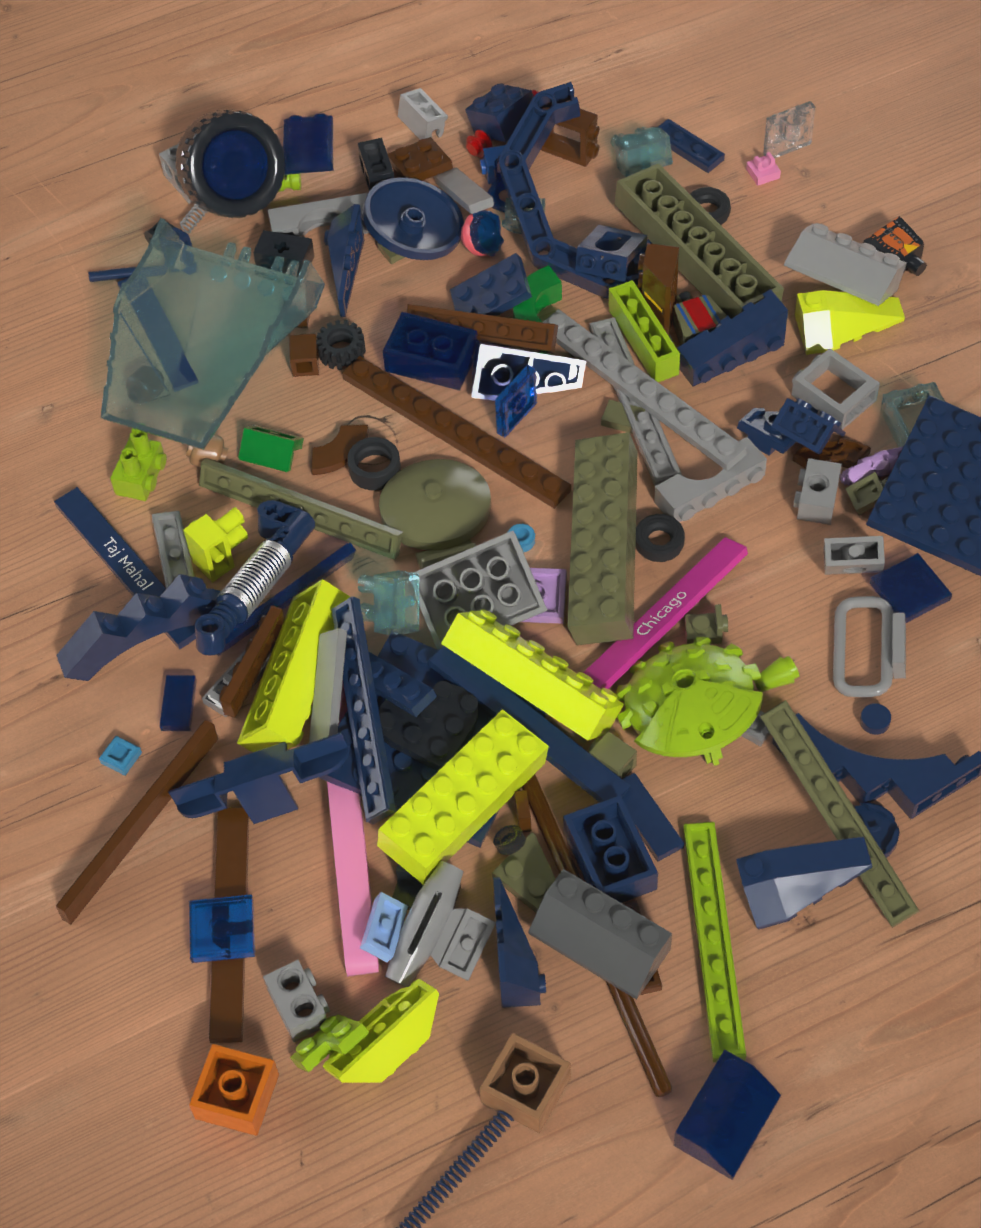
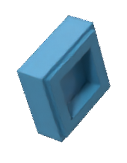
M115 736L99 760L101 764L126 776L142 754L140 747Z

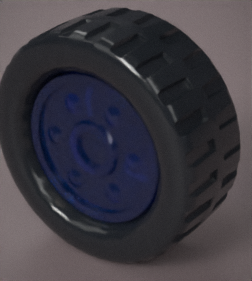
M224 109L208 112L188 126L179 141L175 162L178 180L184 193L189 196V199L198 205L199 208L209 213L228 218H243L247 215L256 214L267 207L276 197L282 186L286 165L280 139L268 124L250 113Z

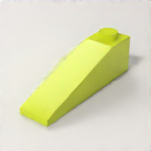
M821 290L797 294L795 318L806 355L824 353L829 348L833 351L837 350L843 343L850 340L856 342L862 339V335L872 331H882L905 320L898 297H889L877 306L847 292Z

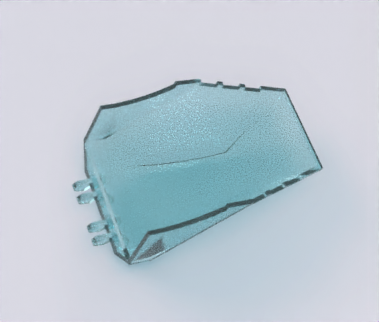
M160 218L142 259L125 283L122 282L113 307L114 322L112 333H110V356L106 365L108 367L107 382L103 391L100 418L204 450L250 379L292 331L317 308L325 283L312 263L305 259L299 276L296 277L299 269L298 261L291 260L285 274L282 273L284 257L276 256L271 269L250 264L251 248L243 247L238 260L234 259L236 253L235 243L228 242L223 256L184 244L168 222ZM184 354L198 379L191 383L179 371Z

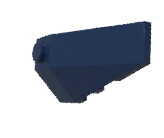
M864 837L766 850L736 859L742 885L758 930L790 921L798 916L797 912L811 903L815 905L822 900V896L836 887H843L873 867Z

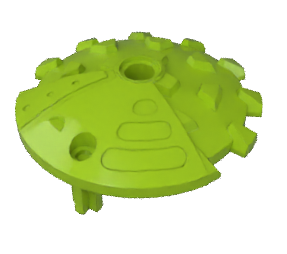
M696 637L694 644L675 646L671 641L659 645L658 654L645 662L639 659L629 669L633 676L627 685H618L616 691L618 695L617 700L624 701L626 710L618 714L619 723L623 730L632 726L639 734L634 742L649 752L668 757L704 755L707 764L712 762L714 766L719 765V759L723 758L721 748L732 743L746 732L755 721L761 709L763 692L754 691L752 682L761 678L757 665L755 663L745 665L739 658L743 655L742 650L732 643L724 649L710 645L711 640L708 637Z

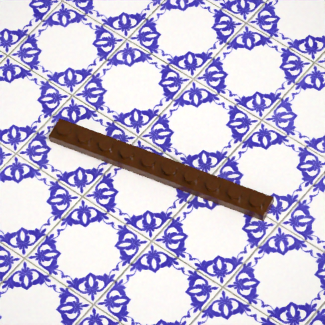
M359 356L342 372L343 380L555 509L571 492V484L364 358Z

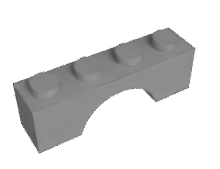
M368 193L268 209L272 232L304 237L314 228L331 226L334 218L354 204H360L363 232L367 234L369 231L363 220V206Z
M745 437L738 442L746 447L747 455L730 470L726 471L723 468L716 476L705 480H693L677 474L655 486L654 503L663 514L674 517L679 522L687 521L695 513L705 508L713 507L719 500L728 495H735L741 488L750 483L760 481L765 476L767 458L748 437Z

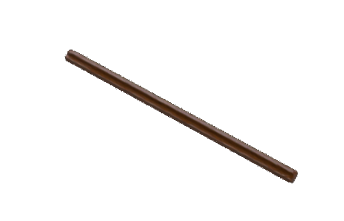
M534 774L522 788L527 790L530 807L560 874L564 869L581 879L536 774ZM606 981L655 1096L659 1098L672 1092V1085L633 997Z

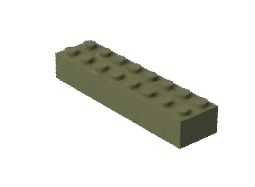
M659 163L617 181L614 204L643 234L648 235L647 238L653 244L679 247L678 270L702 295H709L730 319L742 313V307L752 301L753 304H756L764 299L763 293L770 289L782 301L784 288Z
M630 432L575 440L568 629L576 645L633 639L638 452Z

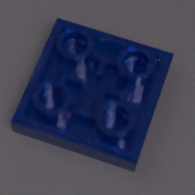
M919 553L870 578L871 586L881 598L890 603L893 613H905L906 623L950 601L952 598V593Z

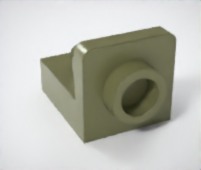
M876 472L845 488L859 515L875 506L887 482L886 478L881 480Z
M721 604L715 605L714 613L685 614L687 644H694L696 637H708L711 640V644H722L723 632H728L727 614L722 615Z

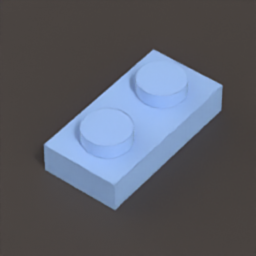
M380 892L375 897L360 949L385 962L391 960L396 950L408 906Z

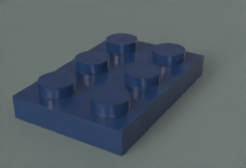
M517 253L450 289L455 311L498 316L532 297L522 258Z

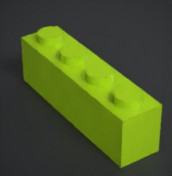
M631 280L609 288V312L615 317L618 326L650 377L657 382H661L679 375L680 353L634 281Z

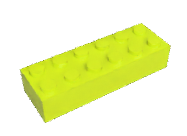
M322 579L293 597L237 744L251 752H256L282 742L287 743V750L296 747L300 743L304 734L302 731L303 725L312 713L313 706L311 704L314 697L319 636L322 633L334 630L331 609L350 598L349 595Z
M485 609L457 614L441 643L442 645L586 740L603 736L610 730L624 706L622 702L617 700L618 695L607 688H598L592 684L594 680L590 676L582 672L575 673L568 668V662L557 656L552 658L543 652L545 648L532 640L526 641L520 637L521 633L519 630L510 625L503 626L495 621L497 617L493 613Z
M502 709L378 829L377 846L424 885L440 861L447 862L515 794V791H518L545 764L549 746Z

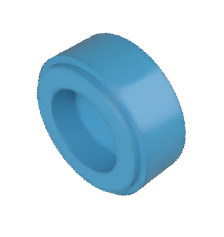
M526 524L512 526L508 532L514 530L523 552L531 550L535 545V532L533 528Z

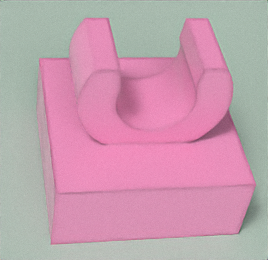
M767 152L766 156L760 158L755 156L746 165V170L757 186L780 178L781 171L770 152Z

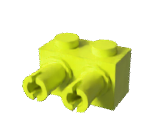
M236 507L216 521L205 514L198 520L192 521L188 527L183 529L192 562L212 583L235 567L231 550L248 539V534L241 525L245 522L244 517Z

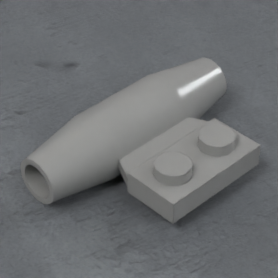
M440 861L418 892L403 923L393 958L389 961L385 977L405 987H409L431 956L440 968L467 981L469 980L496 922L468 908L453 909L464 871L445 861Z

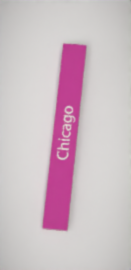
M724 537L634 623L633 639L616 641L583 672L594 680L592 684L600 689H609L748 554L747 547Z

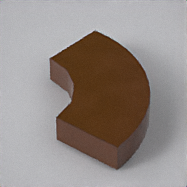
M341 425L338 435L331 442L324 446L314 447L312 450V475L327 474L344 467L345 463L348 462V453L352 446L358 441L368 438V425Z
M838 438V441H828L820 455L804 446L793 455L792 461L805 469L808 458L842 464L841 467L850 468L857 465L859 459L868 457L871 448L857 441Z

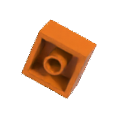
M212 1044L189 1104L194 1118L258 1136L279 1077L275 1061Z

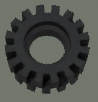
M336 320V325H332L329 322L327 323V329L322 327L320 329L321 333L317 334L319 358L325 366L329 364L331 369H334L335 366H337L338 370H342V366L348 368L359 356L364 358L366 353L362 329L360 327L357 328V324L354 322L349 325L348 320H344V324H340V320ZM338 342L350 343V345L345 348L332 347L334 344Z

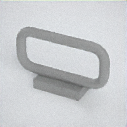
M850 597L841 601L835 611L833 683L838 692L844 696H880L891 687L893 676L894 679L906 678L905 613H893L890 603L881 597ZM852 608H877L882 613L881 680L876 685L852 686L845 682L846 614Z

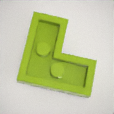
M339 1014L331 1016L321 1024V1030L312 1038H306L296 1047L297 1052L290 1059L297 1068L309 1073L333 1050L346 1055L369 1032L361 1022Z

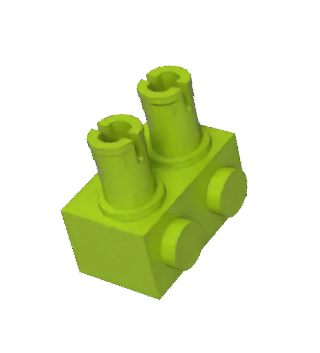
M136 426L131 430L132 433H130L125 448L121 451L122 454H120L119 461L110 479L115 495L146 501L150 492H153L156 488L157 476L160 470L165 468L167 457L163 452L161 442L149 440L146 428Z

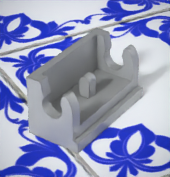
M421 88L400 94L398 117L420 140L432 138V132L436 129V135L441 137L448 115Z

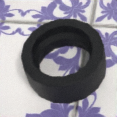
M368 437L358 441L348 453V468L352 481L360 488L366 490H382L386 483L401 470L399 451L396 446L389 440L380 437ZM372 455L384 456L390 460V465L378 472H366L358 467L359 462Z

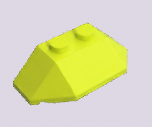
M417 979L411 983V986L401 988L385 997L358 1021L365 1026L369 1034L346 1055L333 1050L329 1054L328 1060L323 1064L325 1071L342 1083H382L430 1038L439 997L437 989L421 979Z

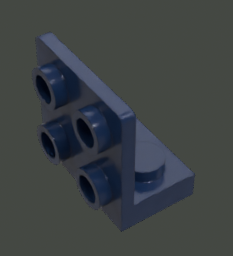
M787 398L771 425L773 429L819 455L833 432L842 437L846 433L840 428L842 423L836 420V418L823 411L818 415L819 410L800 398L796 402Z

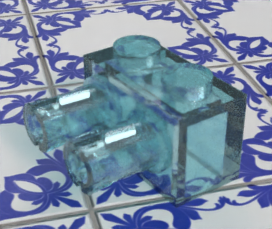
M642 127V130L637 128L634 134L624 135L619 133V136L616 134L611 139V145L615 148L617 168L625 177L657 163L662 167L673 164L670 136L662 128L651 127L647 129Z
M397 570L376 574L374 577L366 574L359 577L358 583L365 585L358 586L361 593L374 594V605L369 603L361 604V611L365 613L362 614L363 621L374 622V632L385 635L392 633L393 636H396L398 633L404 635L420 631L419 574Z

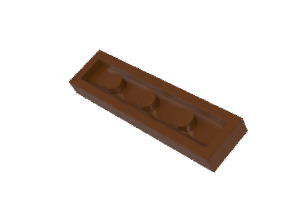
M271 606L267 615L261 617L258 631L254 638L249 639L242 661L236 663L231 681L222 688L219 700L224 715L233 718L237 716L264 666L285 620L281 608Z

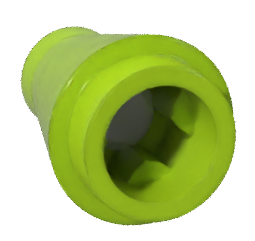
M780 656L760 673L761 678L754 680V683L760 692L792 684L795 682L794 679L800 677L790 656L785 658Z

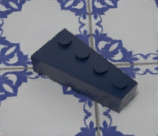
M771 289L763 293L764 299L758 303L753 304L751 301L742 307L743 312L732 319L727 316L720 320V323L712 332L706 329L677 348L680 353L679 370L692 387L700 383H706L713 377L724 372H730L744 363L752 362L758 357L784 346L788 309Z

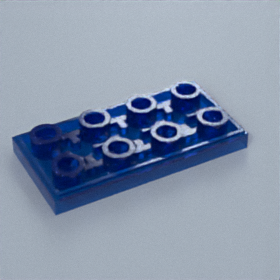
M323 113L315 114L313 117L294 115L284 120L283 150L286 164L285 175L334 171V121L332 115L327 116Z

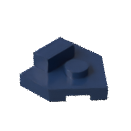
M753 408L739 420L737 429L748 434V438L768 456L775 450L784 454L796 441L771 427L779 411H765V408Z

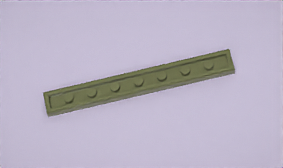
M206 458L201 462L199 486L256 508L262 502L269 500L282 502L309 513L315 521L314 530L393 560L399 556L402 531Z
M785 700L761 715L760 717L836 839L865 838L873 867L861 874L860 877L892 928L920 912L788 702Z

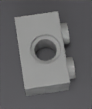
M808 458L806 469H800L798 485L803 486L802 491H796L793 507L798 508V520L831 525L842 464Z
M883 536L824 538L825 575L883 572L885 565Z

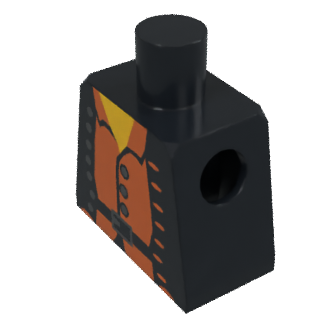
M900 216L866 238L863 242L873 245L877 251L897 255L901 261L907 263L904 272L910 270L913 274L919 276L926 269L927 263L922 260L924 242Z

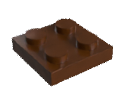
M431 137L421 139L414 144L397 148L395 151L388 153L392 168L401 178H413L423 181L453 169L452 160Z

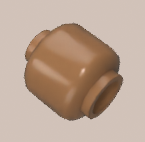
M200 431L196 436L191 435L186 456L190 457L189 460L192 465L201 467V462L206 458L224 464L228 448L223 447L224 439L221 436Z

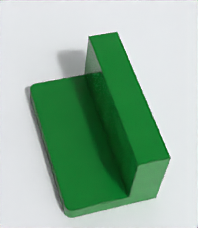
M255 425L245 427L240 446L239 460L289 472L292 467L294 451L302 449L304 438Z

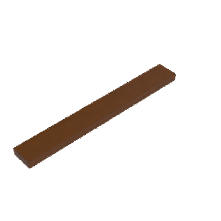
M207 720L203 721L57 903L56 908L63 921L70 925L75 921L171 800L168 791L181 787L214 746L218 736L213 723Z
M243 807L226 808L218 811L214 905L247 901L249 816ZM229 905L214 907L213 943L231 957L230 937L246 935V922L230 924ZM245 956L212 960L209 1022L210 1043L243 1042Z

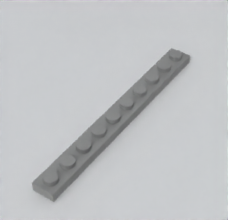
M558 309L543 321V323L559 325L556 339L558 345L577 359L586 360V366L726 471L730 470L747 455V449L744 445Z

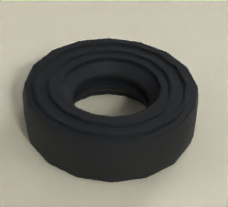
M702 187L690 193L699 204L711 203L717 206L716 211L708 213L720 225L727 221L731 212V205L726 193L712 187Z
M666 514L650 515L641 520L636 527V549L645 559L653 562L669 561L678 556L684 547L685 532L681 523L674 517ZM654 531H664L669 534L671 539L665 545H655L650 542L648 537Z

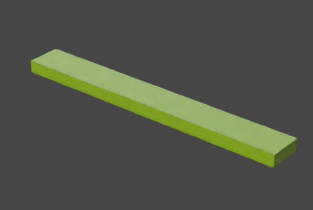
M715 822L684 824L683 831L713 1063L746 1060Z

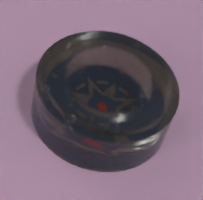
M508 825L501 828L493 839L495 847L502 855H510L519 851L526 842L523 831L517 825Z

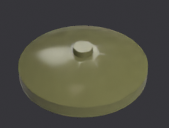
M431 459L417 462L397 472L384 486L379 500L381 520L383 525L402 531L401 543L423 550L451 548L474 537L487 523L491 513L490 489L484 477L474 468L464 463L447 459Z

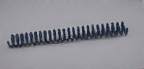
M497 1111V1115L493 1116V1120L489 1121V1125L484 1126V1130L480 1131V1135L476 1136V1140H472L471 1145L467 1146V1150L462 1151V1155L458 1156V1161H454V1166H449V1171H445V1176H440V1181H436V1186H431V1191H427V1196L422 1197V1201L418 1202V1207H413L414 1212H409V1217H404V1222H400V1228H404L403 1226L413 1228L408 1221L412 1222L417 1228H422L413 1218L415 1216L423 1224H426V1220L419 1215L417 1210L428 1219H431V1216L421 1205L425 1206L431 1213H435V1210L429 1206L426 1200L430 1201L436 1208H440L439 1204L432 1199L430 1194L441 1203H444V1200L434 1189L438 1190L445 1198H449V1195L441 1189L439 1184L444 1186L450 1193H453V1189L443 1179L447 1180L453 1187L458 1188V1185L450 1179L448 1174L452 1175L459 1183H462V1179L452 1169L458 1171L465 1178L466 1174L459 1169L457 1164L461 1165L467 1172H471V1169L462 1162L461 1158L467 1161L471 1167H475V1164L468 1159L466 1154L470 1155L476 1162H480V1160L471 1152L470 1148L480 1157H484V1154L476 1148L474 1143L479 1145L485 1152H489L488 1148L478 1138L482 1139L489 1147H493V1144L484 1137L483 1133L488 1135L493 1142H497V1139L489 1133L487 1128L492 1130L498 1137H502L501 1133L491 1123L495 1124L502 1132H506V1129L497 1122L496 1118L506 1127H510V1124L502 1118L500 1113L511 1121H514V1118L504 1111Z

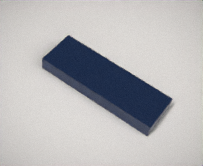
M667 119L652 131V138L706 173L711 172L725 159L723 152L670 119Z
M633 773L622 779L631 786L630 791L622 799L643 842L656 861L659 862L684 848L683 840L637 775Z

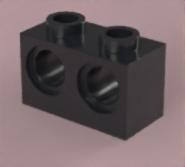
M382 138L358 143L360 166L369 191L376 184L394 178V172Z

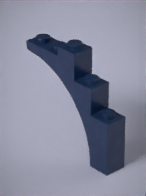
M179 574L160 597L136 593L118 615L93 611L56 655L64 677L89 681L105 665L135 645L159 634L195 625L196 620L200 616L208 614L215 607V600L221 591L206 588L202 578Z

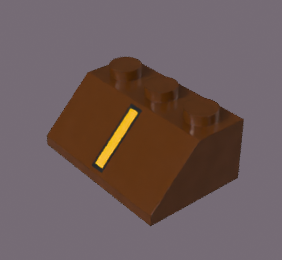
M647 243L645 254H640L638 270H643V272L639 274L638 288H642L639 291L668 336H670L673 322V307L677 302L679 247Z

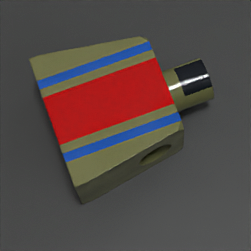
M685 291L677 296L676 301L678 304L673 307V326L680 346L706 329L712 332L720 323L719 321L727 317L709 295L693 298L690 292Z

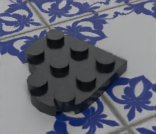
M440 681L435 684L432 689L437 697L417 717L388 700H385L379 708L384 742L436 771H439L461 750L473 732L478 720V699L463 687L449 684L446 681Z

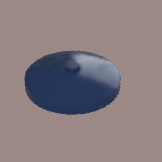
M391 178L376 184L369 191L363 206V220L369 233L383 247L400 256L416 260L438 259L451 253L460 242L464 219L459 207L449 195L430 183L413 178Z

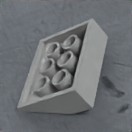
M514 530L407 575L437 650L444 646L441 643L458 613L485 609L493 613L497 617L495 621L503 626H513L547 611Z

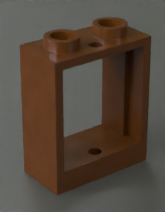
M580 108L579 117L556 124L580 133V142L554 133L553 127L541 151L586 167L591 159L597 157L600 148L597 144L600 127L597 126L598 115Z

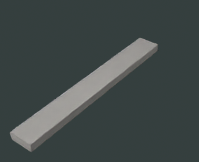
M615 317L589 323L590 332L634 364ZM614 387L619 402L622 403L631 424L632 433L654 486L677 474L682 475L659 420L645 410L638 413L636 421L630 405L641 406Z

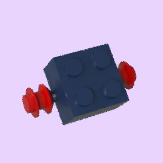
M500 83L494 85L491 91L484 96L476 98L473 104L465 109L474 132V136L470 135L466 139V147L469 153L482 158L484 156L483 149L493 147L492 140L507 142L533 97L539 92Z

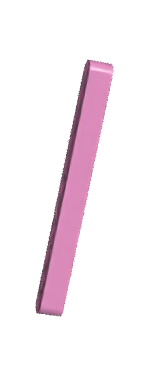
M343 680L339 724L348 710ZM327 781L347 977L378 973V957L360 949L372 910L361 797L356 792Z

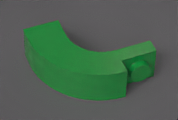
M549 265L533 272L527 277L532 297L513 307V319L542 322L538 317L539 312L545 307L562 300V282ZM539 350L540 352H544V353L549 352V351Z

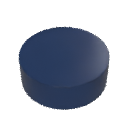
M876 703L869 704L862 710L860 724L866 732L879 735L889 729L891 713L885 706Z

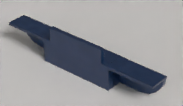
M342 732L288 751L287 743L282 742L224 762L223 773L170 790L168 793L182 816L198 818L226 809L228 792L233 791L253 824L298 810L299 806L282 780L281 774L293 771L299 783L327 775L344 764L349 757L351 748Z

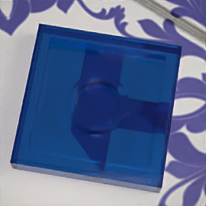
M528 364L495 399L497 434L504 438L537 404L536 369Z
M252 894L189 901L190 960L192 963L255 957L254 900Z

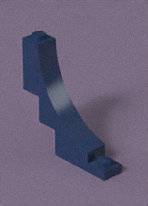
M799 713L796 714V717L836 780L844 784L860 805L861 803H871L888 793L911 820L981 776L980 751L972 756L965 755L961 757L955 765L946 754L920 759L875 757L848 749L832 741L812 727ZM773 738V739H772L773 745L778 749V751H779V752L783 755V757L786 759V757L784 756L783 752L781 751V749L779 748L778 744L776 743V741H775L774 738Z

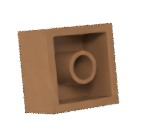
M512 1033L480 1087L481 1103L496 1111L508 1113L515 1121L540 1133L571 1078V1063Z

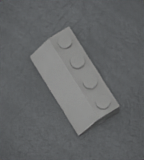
M819 223L811 224L801 232L784 263V266L877 306L897 292L907 264L901 261L895 254L877 251L871 244L858 243L852 240L851 236L844 233H834L828 230L827 226Z

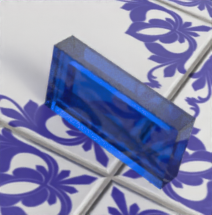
M166 675L159 725L161 731H191L197 684L195 675Z

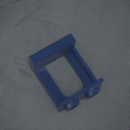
M598 225L577 246L575 271L625 282L628 264L636 255L639 260L640 254H645L648 235Z

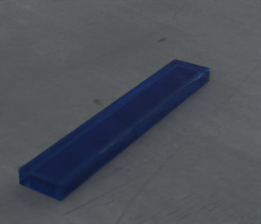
M351 543L345 544L256 608L248 619L243 623L237 624L225 639L224 650L217 655H221L257 629L261 617L267 615L271 606L283 610L291 604L294 596L320 580L326 579L351 561L356 552Z

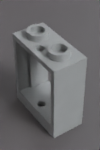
M829 348L822 355H817L804 370H799L794 375L791 396L811 404L812 407L819 410L818 415L823 411L836 418V420L842 423L840 428L843 430L877 401L880 383ZM827 370L856 389L841 404L811 384Z

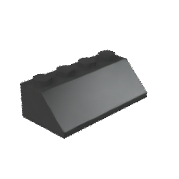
M564 869L545 893L528 931V934L636 1000L671 950L672 941L671 932Z

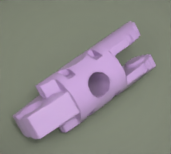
M903 447L882 450L872 456L859 459L857 465L842 471L839 477L840 481L844 485H852L874 472L879 477L891 474Z

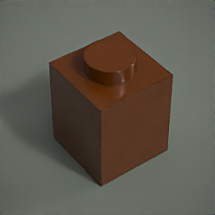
M316 333L289 335L292 376L319 375Z

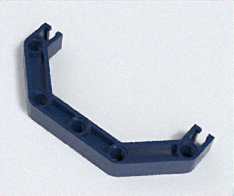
M568 82L543 90L533 97L500 154L501 177L534 267L539 270L549 265L559 279L609 299V288L631 280L634 281L638 288L639 274L643 271L638 270L639 260L637 255L627 267V274L634 272L636 275L626 277L625 282L615 280V282L608 284L604 281L609 278L575 271L577 248L553 238L529 172L554 125L580 116L578 98L574 97L572 82ZM510 165H517V166L514 167V168H509V167H508V166H510ZM525 208H533L530 211H524ZM542 251H548V252H549V253L546 254V255H540V254H539V253L542 252Z

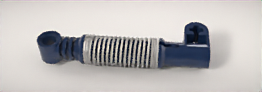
M274 500L262 502L258 506V533L266 540L257 547L245 564L219 593L215 600V607L208 614L202 615L196 620V648L200 653L208 656L221 653L225 648V639L237 624L243 623L249 618L267 593L270 592L272 587L290 567L293 555L315 529V521L309 513Z

